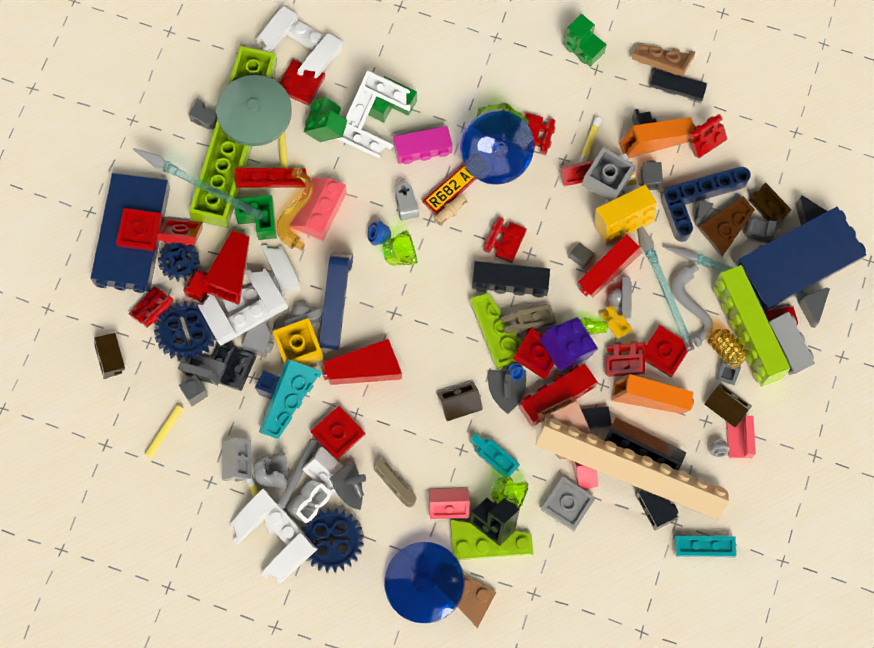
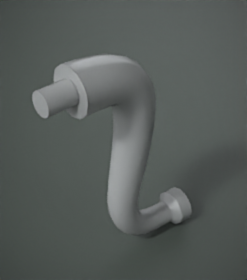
M693 264L689 268L684 266L676 273L672 279L671 289L678 302L699 318L705 326L700 335H695L691 338L694 345L699 347L702 345V341L711 335L713 322L708 313L685 290V285L694 278L693 274L699 270V267Z

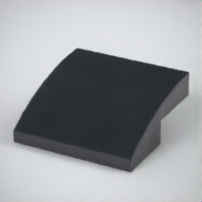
M217 343L211 359L227 365L219 384L242 391L256 356L253 353L238 350L235 346L228 344L220 346Z

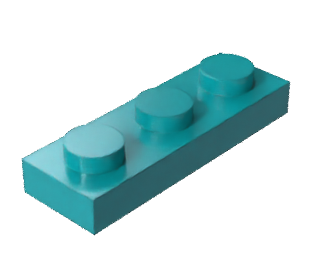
M675 536V557L735 558L736 536Z

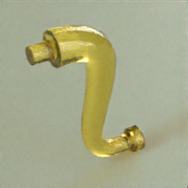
M295 167L291 176L300 178L305 183V189L279 217L277 234L280 240L290 249L296 247L299 250H303L305 244L299 241V235L290 230V224L312 196L314 184L312 179L302 172L301 168Z

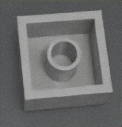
M603 147L584 176L582 186L608 201H612L620 196L632 177L636 165Z

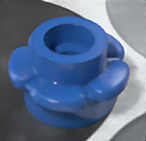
M513 363L508 367L506 374L512 375V380L519 381L523 378L525 370L520 363Z

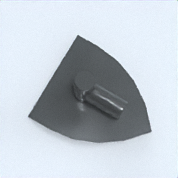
M488 371V386L492 398L507 414L518 405L523 397L526 387V371L523 378L519 381L512 380V375L506 374V371Z
M351 461L329 479L338 496L347 505L361 510L364 496L362 482L366 481L365 474L359 475L354 461Z

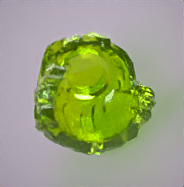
M407 230L388 239L383 244V256L389 265L402 266L418 263L414 249L415 246Z
M508 476L498 478L492 487L491 497L497 504L503 498H506L521 509L529 483L527 481L513 483L512 478Z

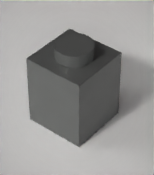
M653 160L643 162L640 170L641 185H646L649 190H661L663 184L662 162Z
M196 375L179 384L181 392L191 407L208 397L205 388Z

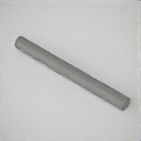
M312 440L277 504L279 508H285L304 472L302 470L304 465L310 461L318 446L317 441Z

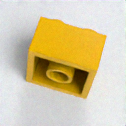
M309 318L272 331L284 365L287 359L304 365H310L323 360L322 351Z

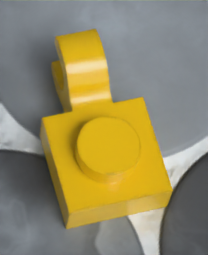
M612 305L606 307L607 311L600 313L602 319L609 321L607 325L617 339L633 331L624 316H619Z

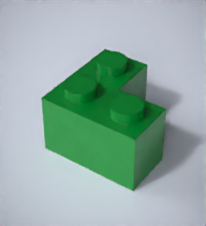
M581 13L567 27L564 46L569 52H573L578 56L582 63L591 67L605 53L607 44L593 34L595 24Z
M384 76V78L410 90V93H406V105H410V110H405L376 96L368 116L384 123L392 108L409 116L417 102V91Z
M326 97L314 99L310 106L311 110L305 121L303 132L319 142L343 137L348 120L339 115L341 107Z
M272 195L234 199L238 225L256 223L258 240L277 238Z

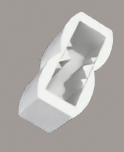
M311 480L302 488L300 495L290 502L287 511L296 519L307 523L315 517L318 508L326 504L331 496V492L322 483Z

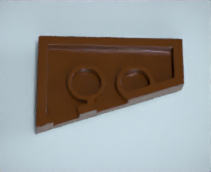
M742 196L702 224L699 230L723 257L755 209Z

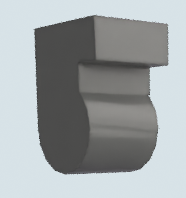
M198 99L188 114L191 122L210 130L216 126L218 119L216 112L210 108L206 109L204 102Z
M751 218L747 222L745 235L748 238L769 243L774 237L777 222L771 220L765 222L760 219Z

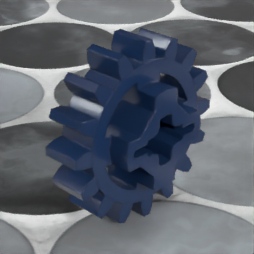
M174 242L171 243V247L165 245L166 251H160L162 257L158 258V262L161 263L158 266L160 270H163V275H168L169 280L176 277L177 282L182 277L187 281V275L194 276L192 271H198L196 265L200 264V260L197 259L199 254L195 252L194 246L189 248L190 245H182V243L175 245ZM187 254H190L191 261H189V259L187 258ZM167 261L170 263V269L167 267Z

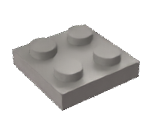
M562 476L541 510L574 532L594 502L595 497Z

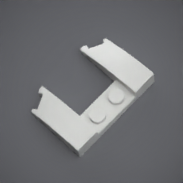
M284 6L275 14L256 41L257 44L263 41L266 45L263 51L271 52L288 35L313 50L298 69L297 74L303 76L305 70L314 71V78H317L342 52L343 41L330 33L326 36L322 35L299 21L298 14Z
M367 70L346 116L348 121L343 137L337 139L380 158L379 152L385 147L391 149L394 144L363 129L364 122L376 96L409 111L410 105H406V93H410V90Z
M262 245L261 247L274 275L271 279L280 294L285 295L299 289L298 279L283 247L279 246V249L268 248V245ZM252 285L242 289L239 305L224 299L222 300L230 317L261 299Z
M265 268L263 272L252 273L251 270L245 271L261 300L229 318L226 317L214 295L207 293V300L203 305H198L220 346L288 308Z
M262 489L230 523V527L235 528L236 538L233 540L238 545L264 520L270 525L287 546L264 569L261 575L265 578L268 575L277 577V582L281 584L317 548L286 511L277 506L278 502L267 490Z

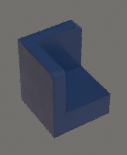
M263 370L255 386L258 394L272 399L280 377Z

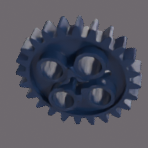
M184 301L183 306H180L177 302L176 308L170 306L169 312L163 311L164 317L158 316L159 322L155 323V328L157 329L154 330L156 343H159V349H163L164 355L170 352L171 359L176 355L178 361L185 357V361L188 362L190 356L193 360H196L197 354L203 357V350L209 353L208 346L213 347L214 342L212 340H217L199 307L194 306V302L190 306H187L186 301ZM180 317L184 318L186 329L189 333V338L192 343L191 346H189L187 343L186 335L183 330ZM191 318L197 319L195 322L188 321ZM171 324H178L175 328L169 327ZM196 335L202 336L200 339L193 338ZM178 340L184 341L182 344H175Z
M327 508L326 514L319 510L320 516L317 517L315 515L313 521L307 522L309 526H302V530L306 532L305 535L313 544L315 541L325 542L314 544L317 550L306 561L312 559L311 567L318 564V571H321L323 567H325L326 573L329 572L330 568H333L334 573H337L338 567L345 571L344 565L347 564L349 567H352L351 560L358 561L355 554H362V551L358 549V547H364V543L359 541L364 539V535L358 534L362 531V527H356L359 523L358 520L351 521L353 518L352 514L346 517V510H343L341 514H338V508H335L334 513H331L330 509ZM339 525L346 527V531L342 534H338L335 531ZM318 528L326 529L324 536H317L315 532ZM331 536H334L335 539L333 545H330L329 542ZM345 537H349V538H350L349 540H338V539H343V538H345ZM340 545H346L349 548L344 554L339 553L337 549ZM321 547H326L329 551L327 555L320 556L318 555V550Z

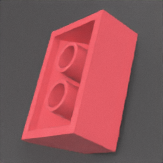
M312 178L289 227L324 241L347 194L346 185L331 178Z

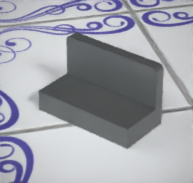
M196 355V360L191 358L189 364L180 362L178 369L185 376L192 377L196 375L198 380L218 386L227 365L223 362Z

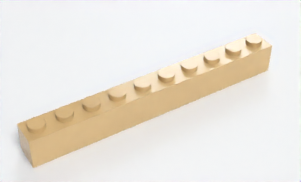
M546 417L536 436L535 446L719 520L729 502L728 491L721 486H714L704 479H697L684 471L672 469L669 465L655 462L648 456L635 454L632 450L618 447L611 441H603L594 434L581 432L578 428L564 425L557 419Z

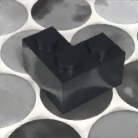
M486 497L471 511L469 523L501 546L515 532L520 509L506 498H503L497 504Z

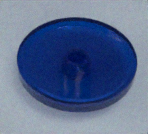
M490 110L475 117L466 127L460 143L461 159L469 173L479 181L492 185L505 184L518 178L528 168L534 153V138L529 126L522 118L506 110Z
M417 542L401 549L390 561L385 574V592L392 608L403 618L421 624L435 623L448 617L458 607L465 590V575L459 560L450 550L432 542Z

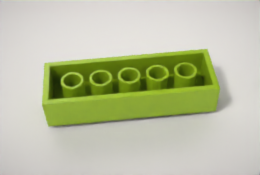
M742 265L721 272L714 284L713 290L716 297H719L722 302V311L729 317L730 328L737 335V343L745 352L747 364L751 365L754 371L753 377L755 381L759 382L760 386L763 387L781 380L790 370V366Z

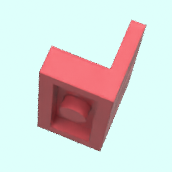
M745 416L736 427L727 422V440L730 448L728 452L729 458H753L756 454L753 416Z
M468 488L429 490L430 519L470 518Z

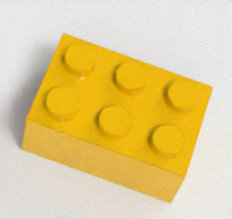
M643 185L596 208L595 228L605 244L615 242L627 233H634L639 227L650 225L655 220L657 201L647 186Z

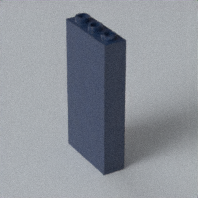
M112 173L90 278L96 287L106 288L108 286L120 291L131 289L137 293L149 292L151 290L160 241L157 240L155 251L117 246L116 242L124 208L161 213V225L163 224L170 191L168 180Z
M837 206L739 258L736 264L737 266L742 265L762 309L767 311L862 260L867 254L865 253V246L861 242L859 243L856 238L854 228L847 223L845 213L839 210Z

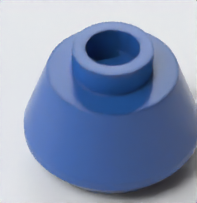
M380 220L374 221L368 228V240L374 246L387 243L391 238L389 226Z

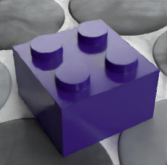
M579 317L548 329L540 338L541 343L559 371L589 359L598 349Z

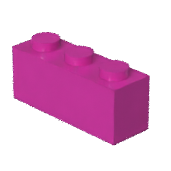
M448 126L393 137L398 164H410L416 160L426 161L432 157H446L452 154L453 145Z

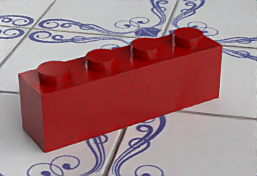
M585 363L581 366L579 364L575 365L569 370L570 373L567 375H559L553 380L554 383L549 386L547 384L541 386L537 390L538 393L533 396L529 394L521 400L522 403H520L519 409L531 427L540 423L537 413L570 397L576 400L596 388L598 381Z

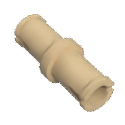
M460 193L452 202L444 205V209L433 217L434 221L439 226H442L450 217L456 216L457 211L468 203L467 198Z

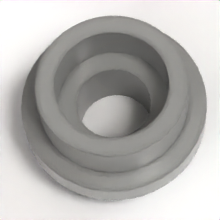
M716 441L711 444L710 453L716 457H724L730 448L725 441Z

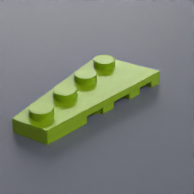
M488 293L470 298L469 302L496 370L510 366L513 363L517 364L518 362L512 358L522 340L515 333H505L504 328L510 326V323L501 322L502 312Z
M456 520L450 521L453 560L533 555L532 534L515 531L499 546L472 524Z

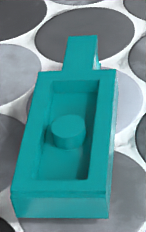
M476 433L470 439V442L476 447L474 451L506 480L520 466L514 458L493 440L488 438L483 440Z

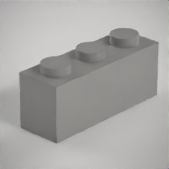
M787 312L768 321L790 366L789 375L796 374L815 364L813 360L814 355L807 348L804 335L798 331L793 315Z

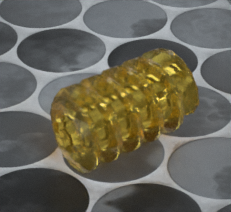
M717 329L709 335L707 343L712 346L731 369H736L745 361L749 351L744 349L742 344H739L738 339H734V335L730 334L728 329Z

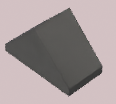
M826 287L805 296L799 302L800 308L813 328L820 322L830 288Z

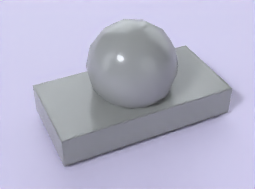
M623 276L622 289H613L608 296L611 305L615 307L622 306L624 318H631L632 282L629 276Z
M299 303L293 308L292 315L294 318L286 320L285 325L288 326L309 318L311 325L322 322V309L311 312L308 305Z

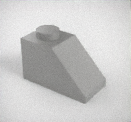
M265 321L248 330L242 344L244 351L266 358L267 353H271L274 346Z

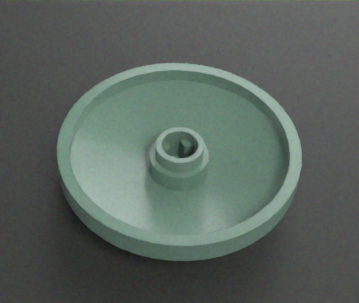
M248 75L234 80L225 87L219 96L216 112L221 129L230 139L246 146H261L273 142L285 132L291 120L292 107L288 93L277 81L266 76Z

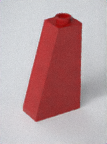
M232 230L203 281V292L237 305L240 304L249 252V236Z
M626 234L578 281V284L581 286L579 290L586 297L590 295L593 298L642 254L640 246Z
M389 339L323 362L324 369H321L324 380H329L330 385L402 379V372Z

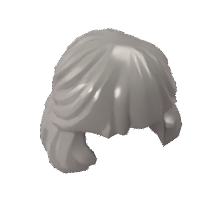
M280 452L272 459L264 456L255 462L254 476L259 484L265 487L277 488L287 486L289 473L285 453Z

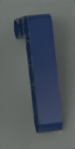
M738 167L667 187L663 193L661 203L674 238L677 241L685 242L693 231V225L685 206L686 204L745 188L751 177L749 169ZM737 176H742L744 180L738 179ZM719 181H725L727 185H722ZM702 186H708L710 190H705ZM685 190L690 191L692 195L686 194ZM667 195H671L675 199L671 200L667 197ZM673 212H679L681 216H675ZM683 228L687 233H682L679 229Z
M334 251L330 255L319 341L320 348L339 350L348 273L352 269L353 253Z

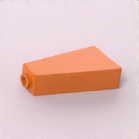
M691 117L634 125L619 142L622 153L627 154L629 159L690 142L689 133L696 126L693 124Z
M631 374L614 382L611 401L679 414L690 411L694 405L693 391Z

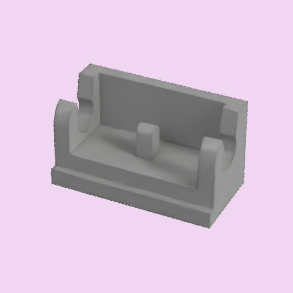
M234 437L222 442L223 481L235 479V482L251 479V440Z

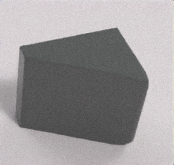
M699 202L695 217V224L697 226L711 211L714 203Z
M579 243L570 252L568 258L584 268L595 253Z
M722 359L716 379L735 385L741 365Z

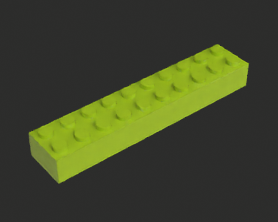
M240 46L229 84L238 78L248 75H261L273 79L277 67L276 54ZM218 119L189 213L194 221L228 228L235 207L234 199H237L240 188H236L233 170L234 168L247 167L253 146L242 145L230 139L221 129Z

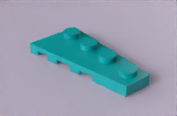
M287 359L259 432L279 439L291 421L293 413L297 408H300L303 398L307 392L310 393L314 387L313 383L317 377L320 378L323 372Z

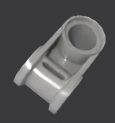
M406 182L398 184L395 199L400 220L419 217V209L411 185Z

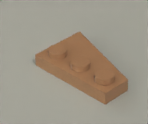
M639 44L633 53L632 59L683 77L696 52L689 51V54L680 53V49L665 51L658 46Z
M443 564L434 583L478 629L496 592Z

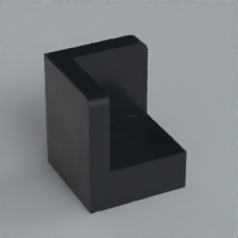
M634 109L632 115L634 125L657 122L656 118L652 119L650 111L639 113V109Z

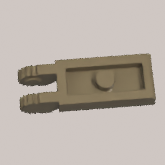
M551 305L516 311L500 318L502 323L516 320L517 324L504 328L506 334L525 331L530 328L550 326L556 323Z
M381 459L375 463L374 471L405 506H414L417 499L411 489L405 488L404 481L392 473L393 469L387 462L384 463Z

